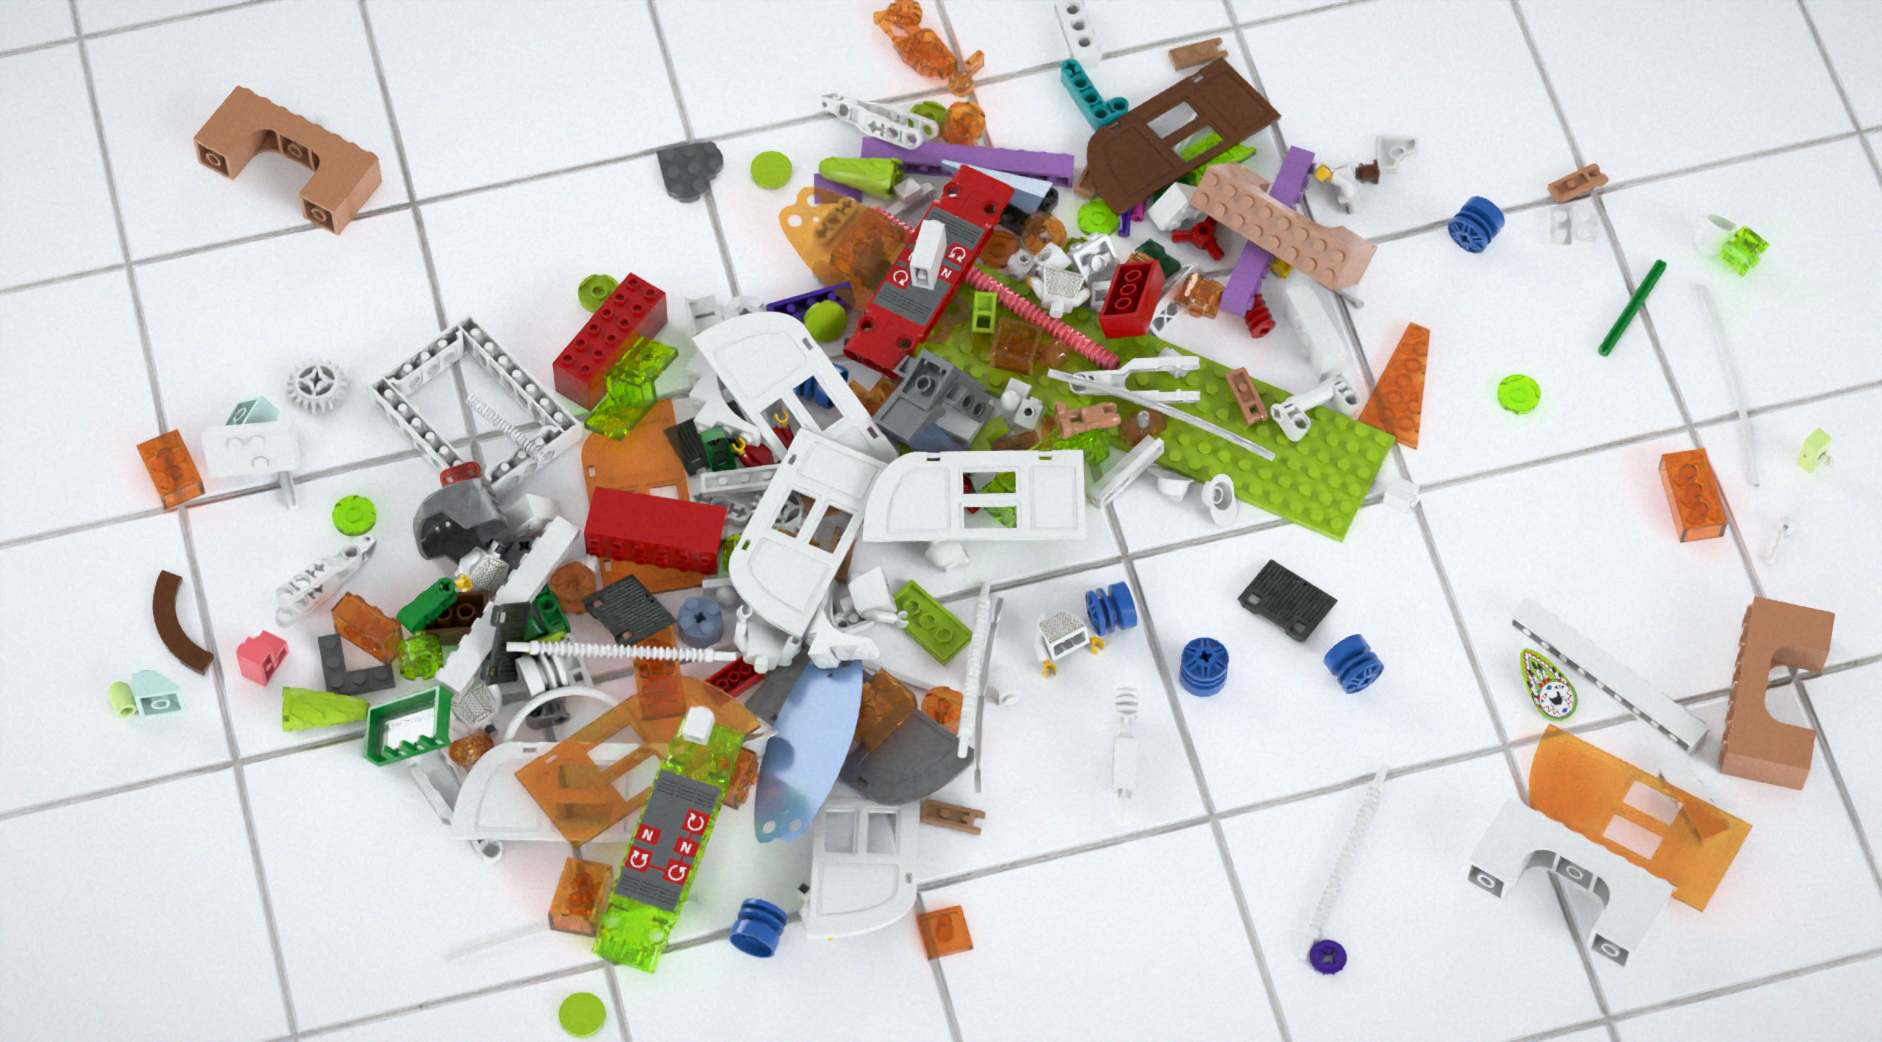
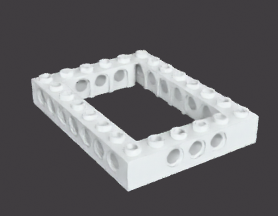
M469 312L367 384L366 387L369 400L450 484L473 478H483L475 470V466L473 464L470 465L461 456V452L455 450L448 443L447 437L445 435L442 436L434 428L431 421L428 422L420 414L417 407L414 408L406 399V396L469 352L542 426L539 429L540 432L530 439L531 442H534V445L537 444V447H540V450L543 449L544 452H547L546 457L541 462H544L548 455H550L546 463L540 464L539 461L533 459V456L527 454L519 446L511 453H506L505 457L493 466H488L484 471V476L489 480L498 500L583 438L581 423Z

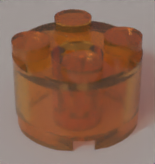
M971 101L954 102L949 106L940 123V136L947 144L975 146L986 128V116L983 109Z
M1035 212L1023 223L1021 229L1022 241L1033 255L1036 256L1049 242H1052L1062 250L1064 249L1067 242V232L1063 223L1054 214ZM1046 231L1048 236H1044L1042 239L1040 234Z
M1189 273L1175 303L1189 310L1188 314L1194 318L1199 319L1201 316L1214 320L1219 312L1221 297L1225 287L1214 279H1211V282L1204 280L1205 275Z
M579 561L563 565L551 577L552 593L563 613H575V615L587 613L582 601L597 592L596 577L593 571Z
M948 686L932 688L925 694L921 703V711L957 736L961 719L963 694L958 690L949 689Z

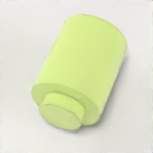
M121 681L113 683L107 693L116 716L126 718L135 714L138 708L129 684Z

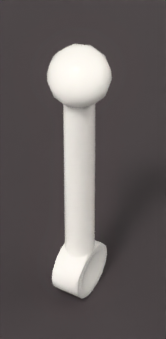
M1340 289L1334 290L1354 303L1357 309L1362 310L1365 303L1362 300L1357 301Z

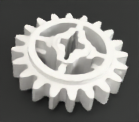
M310 357V363L308 364L302 360V367L295 365V372H289L290 379L286 380L287 392L291 402H295L297 408L303 405L304 412L312 408L313 413L317 411V408H320L321 412L324 413L326 406L332 410V403L340 405V398H345V391L348 390V381L344 369L339 368L338 362L331 365L330 358L323 362L322 357H319L318 361L314 362V359Z
M761 490V496L755 495V502L751 504V517L766 490ZM792 490L782 508L783 516H781L780 512L772 529L794 538V532L799 533L807 515L800 493Z

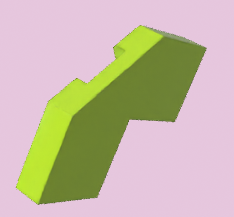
M1002 414L982 426L969 451H994L991 443L1009 432L1007 422Z

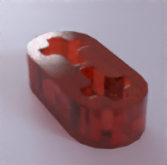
M469 461L445 469L440 473L441 487L443 488L463 480L481 478V468L478 463ZM472 470V472H474V475H470L468 471ZM451 477L453 482L449 483L447 478Z

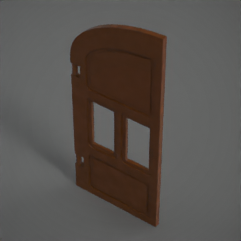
M1221 56L1199 69L1195 74L1184 78L1118 117L1109 125L1098 129L1091 136L1087 145L1086 162L1089 176L1103 202L1118 217L1281 119V114ZM1200 76L1203 77L1202 79L1198 80L1197 82L1194 81L1196 78H1198V77H1200ZM1183 102L1199 115L1196 119L1164 138H1161L1148 125L1151 121ZM1117 125L1120 126L1118 129H1116V130H1114V131L1111 130L1112 128L1116 127ZM1208 125L1223 139V141L1188 162H1185L1172 149L1173 146Z

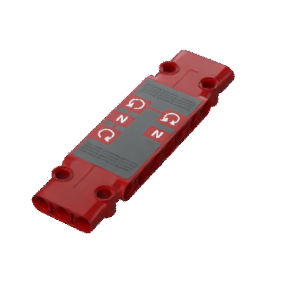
M960 165L952 180L944 185L943 194L939 200L935 199L869 301L864 316L858 320L857 328L844 347L843 353L851 360L892 379H898L899 376L893 372L906 355L914 358L919 343L923 344L991 238L994 226L1000 222L1002 211L1015 193L1014 189L1010 185L970 166ZM923 220H937L945 224L947 247L934 290L912 286L910 262ZM866 328H871L869 331H864ZM904 346L910 347L908 349H902V347Z

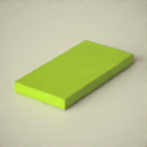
M913 579L893 595L897 608L895 614L898 615L900 611L908 613L907 618L900 619L909 623L905 628L900 629L943 667L971 643L972 631Z

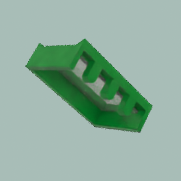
M436 685L429 689L416 691L413 694L397 697L394 700L378 703L367 708L363 757L381 767L452 745L449 738L451 699L454 697V694L443 686Z

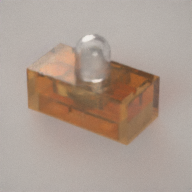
M1147 408L1122 421L1118 425V434L1130 449L1140 443L1148 434L1153 437L1167 430L1168 420L1162 412Z
M1009 428V432L1004 434L1005 439L993 442L994 451H1041V442L1035 429L1018 434L1014 428Z

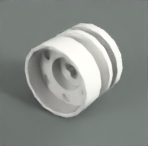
M538 652V662L536 663L530 654L515 660L520 682L529 701L545 693L546 687L552 690L557 688V684L559 688L569 686L566 669L558 654L555 656L554 653L550 655L546 653L545 656V654L541 655V652Z

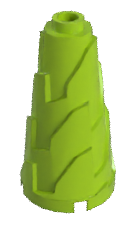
M831 156V158L826 157L820 161L818 171L827 180L846 184L869 194L882 197L884 200L895 201L896 198L893 194H897L894 192L893 187L902 183L904 177V170L899 169L898 165L904 164L901 159L894 157L883 159Z
M290 686L283 687L282 732L304 731L312 728L330 727L336 724L366 720L367 708L371 707V703H366L364 698H355L332 692L314 691Z

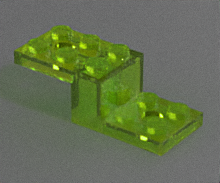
M641 337L605 375L609 396L583 422L585 429L621 442L658 402L654 382L679 356L678 349Z

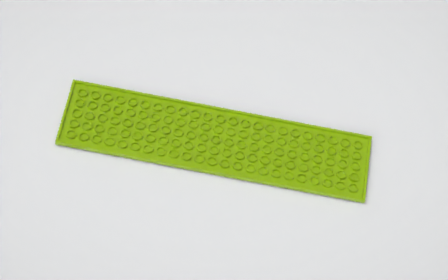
M976 262L972 266L982 270L983 274L987 273L989 277H993L994 281L998 280L1000 284L1003 283L1005 288L1009 287L1011 291L1014 290L1016 295L1020 294L1022 298L1025 297L1027 301L1036 304L1038 308H1043L1041 306V299L1037 297L1033 289L1026 286L1027 283L1022 281L1016 282L1010 276ZM965 280L960 285L923 344L919 343L914 357L917 360L924 348L964 371L987 387L985 393L1001 399L1002 394L1005 392L1011 377L1031 385L1032 388L1027 400H1030V397H1034L1043 401L1042 406L1047 408L1044 418L1056 422L1054 402H1064L1068 410H1076L1081 407H1089L1107 402L1116 403V413L1121 418L1119 425L1110 428L1094 429L1087 433L1082 432V434L1127 453L1148 434L1155 441L1160 438L1164 442V453L1153 464L1174 471L1186 478L1194 479L1205 485L1206 481H1211L1218 474H1226L1233 482L1236 499L1340 543L1346 537L1396 436L1318 405L1304 412L1311 421L1310 428L1300 441H1292L1273 418L1271 406L1276 403L1281 404L1285 402L1287 398L1294 396V394L1251 376L1250 378L1267 411L1268 420L1263 422L1259 420L1254 422L1253 425L1246 426L1239 407L1224 379V374L1234 369L1150 334L1139 337L1106 339L1098 321L1100 314L1082 306L1073 307L1071 313L1063 312L1062 317L1059 318L1060 322L1063 321L1066 325H1070L1071 329L1075 328L1077 332L1082 333V336L1086 335L1088 339L1093 340V343L1097 342L1099 346L1104 347V350L1108 349L1110 353H1114L1115 357H1121V363L1117 370L1134 358H1156L1166 347L1176 350L1182 356L1199 357L1200 369L1189 370L1184 377L1175 378L1167 371L1130 373L1125 381L1127 390H1159L1160 392H1176V389H1181V391L1200 390V402L1165 405L1245 438L1275 453V456L1270 461L1202 428L1113 395H1077L1070 389L1069 382L1048 377L1049 369L1074 375L1077 372L1104 371L1102 366L1098 367L1097 363L1093 364L1091 359L1087 360L1085 356L1082 357L1080 352L1076 353L1074 349L1071 350L1069 345L1065 346L1063 342H1058V338L1054 339L1052 335H1047V331L1042 332L1041 328L1038 329L1036 325H1031L1030 321L1027 322L1025 318L1015 315L1014 311H1009L1008 308L1003 307V304L999 305L997 301L994 335L972 333L975 291L977 290L975 287L972 288L970 284H966ZM1043 308V310L1049 312L1050 315V309ZM909 346L902 347V349L910 348ZM1255 408L1250 409L1251 414L1257 412ZM1153 413L1155 414V416L1163 425L1162 429L1154 420V418L1150 415H1152ZM1146 418L1149 422V431L1146 434H1139L1136 431V423L1138 420ZM1122 428L1125 430V432H1126V433L1128 434V436L1131 438V440H1132V445L1130 444V442L1127 440V438H1126V437L1124 436V434L1122 433Z

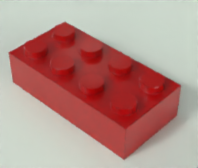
M742 655L736 661L731 662L702 682L703 689L716 705L721 708L763 680L765 673H757L754 669L755 665L745 663Z

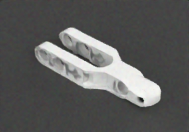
M837 92L820 96L819 105L824 111L835 114L840 120L856 125L865 134L907 149H915L923 143V140H932L939 133V127L933 120L889 104L867 102ZM907 119H911L913 121L914 128H911L906 124ZM925 125L932 129L931 136L925 133ZM890 129L898 131L897 138L892 136ZM909 135L916 137V144H912L909 141Z
M1199 357L1134 358L1119 370L1088 371L1074 374L1162 404L1195 403L1201 401L1200 390L1181 391V389H1176V392H1160L1159 390L1129 391L1125 386L1127 376L1134 372L1200 369ZM1069 383L1070 389L1077 395H1110Z
M370 534L362 535L353 543L343 545L331 555L319 556L276 589L275 597L276 603L281 605L275 611L276 625L280 628L293 626L333 596L343 581L360 568V565L373 556L377 539ZM303 580L308 582V585L300 587L296 583ZM282 593H289L292 597L290 599H283L280 595ZM299 601H303L307 603V606L304 608L297 607L295 604ZM281 614H289L291 618L282 620L279 616Z
M450 746L438 749L437 754L461 789L468 772ZM416 762L408 766L409 775L441 823L451 827L453 811L438 790L435 791L429 782L427 773H423ZM468 840L485 862L495 863L501 859L503 848L500 840Z

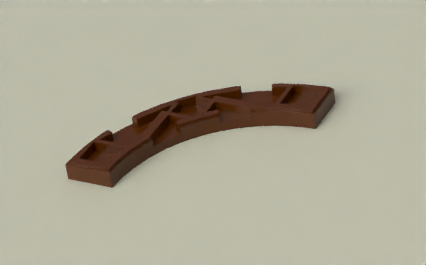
M161 570L154 588L152 604L153 617L158 634L167 650L181 664L204 676L214 659V655L196 645L185 634L176 614L177 595L183 578L182 576Z

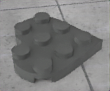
M714 142L695 143L656 151L665 190L670 198L672 196L674 199L680 200V203H692L699 200L700 196L707 190V182L715 179L716 175L723 169V155Z

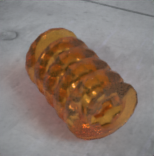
M481 731L453 741L452 745L448 747V755L458 766L463 768L474 765L495 745L491 736L486 731Z

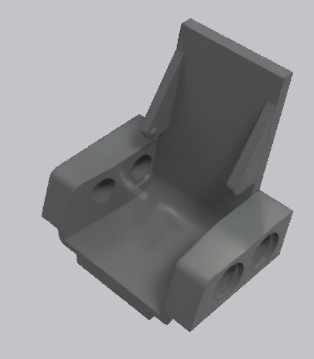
M923 348L917 360L906 355L893 372L904 380L871 420L911 443L918 433L945 415L946 410L941 407L944 402H947L978 423H982L995 407L989 403L991 396L985 393L987 387L955 365Z

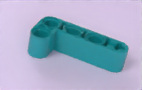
M1066 59L1061 64V82L1094 131L1109 125L1118 117L1128 112L1129 102L1126 98L1118 96L1104 101L1077 60Z

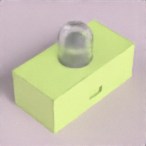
M1817 428L1804 440L1797 464L1809 474L1820 465L1824 468L1833 467L1835 460L1827 453L1832 437L1821 428Z

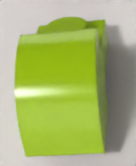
M975 291L972 333L994 335L997 293Z

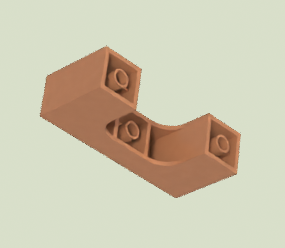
M239 85L234 88L193 137L198 163L234 181L254 156L263 152L279 153L315 172L299 192L303 218L337 236L342 233L382 183L379 158L376 154L361 149L356 143L348 142L338 134L328 132L321 125L313 124L303 116L290 112L286 107L278 106L267 97H261L251 89L243 88Z
M1237 162L1207 167L1189 204L1331 290L1359 284L1378 248L1377 246L1344 226L1330 228L1309 220L1268 195L1266 192L1271 182Z
M1754 596L1752 604H1747L1741 625L1743 630L1738 642L1739 652L1735 659L1734 666H1736L1731 682L1733 687L1728 699L1729 709L1724 722L1726 727L1721 739V744L1723 745L1717 764L1721 765V774L1802 791L1811 767L1816 730L1779 722L1768 713L1765 707L1770 670L1780 666L1821 673L1830 650L1835 613Z

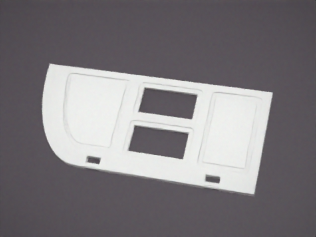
M779 312L749 313L725 320L692 338L697 348L752 423L758 427L760 434L781 462L787 454V449L760 414L761 411L780 398L802 428L887 464L900 457L876 423L871 420L870 414L820 346L817 345L809 331L796 318ZM805 338L813 347L810 351L802 342ZM812 376H814L843 416L824 431L819 428L792 391ZM869 427H872L878 435L876 439L867 430ZM791 456L788 464L793 465L796 457Z
M803 428L798 430L786 456L779 465L729 560V575L732 584L749 607L751 606L757 614L777 628L802 639L864 521L872 489L881 473L889 464ZM791 456L796 457L793 465L788 464ZM792 490L816 499L796 538L772 529ZM829 505L853 515L833 554L809 544ZM745 541L750 543L746 551L742 549Z
M1083 450L947 451L940 453L912 452L902 455L884 469L872 489L864 516L863 542L1086 539ZM1039 457H1052V460H1039ZM927 458H940V461H927ZM1015 472L1016 493L963 494V473ZM964 507H1016L1017 528L964 529Z
M506 742L499 744L487 751L475 763L467 775L453 811L450 839L633 842L661 769L684 776L685 744L641 745L635 743ZM523 748L537 749V752H523ZM639 750H652V754H639ZM559 765L613 766L612 791L558 790ZM557 804L611 805L610 829L556 828Z
M839 776L837 777L814 821L808 938H837L874 931L894 923L909 912L917 896L920 799L901 805L879 804L867 798L862 792ZM861 778L857 780L863 787L868 785ZM827 812H855L853 853L825 852ZM869 813L896 814L895 854L867 853ZM906 876H911V883H905Z

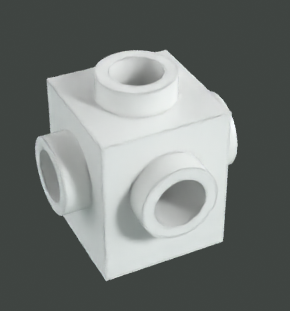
M1020 248L1016 255L1013 254L1008 260V276L1016 282L1022 281L1027 283L1028 275L1037 277L1038 272L1035 269L1037 265L1032 261L1035 255Z

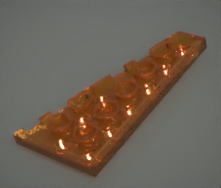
M1410 322L1357 421L1396 436V442L1417 450L1430 330Z

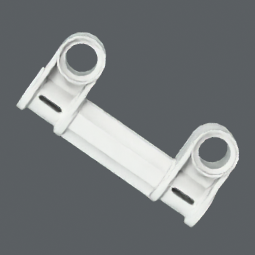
M1341 373L1331 381L1325 380L1318 385L1287 398L1281 404H1273L1271 406V414L1290 440L1300 441L1311 425L1310 419L1304 413L1305 411L1329 400L1338 413L1351 417L1361 403V396L1350 383L1349 378Z

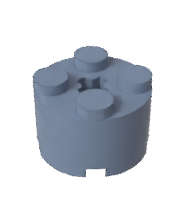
M690 597L686 599L677 613L678 632L687 646L695 649H706L708 646L720 641L724 627L722 612L718 603L708 598Z

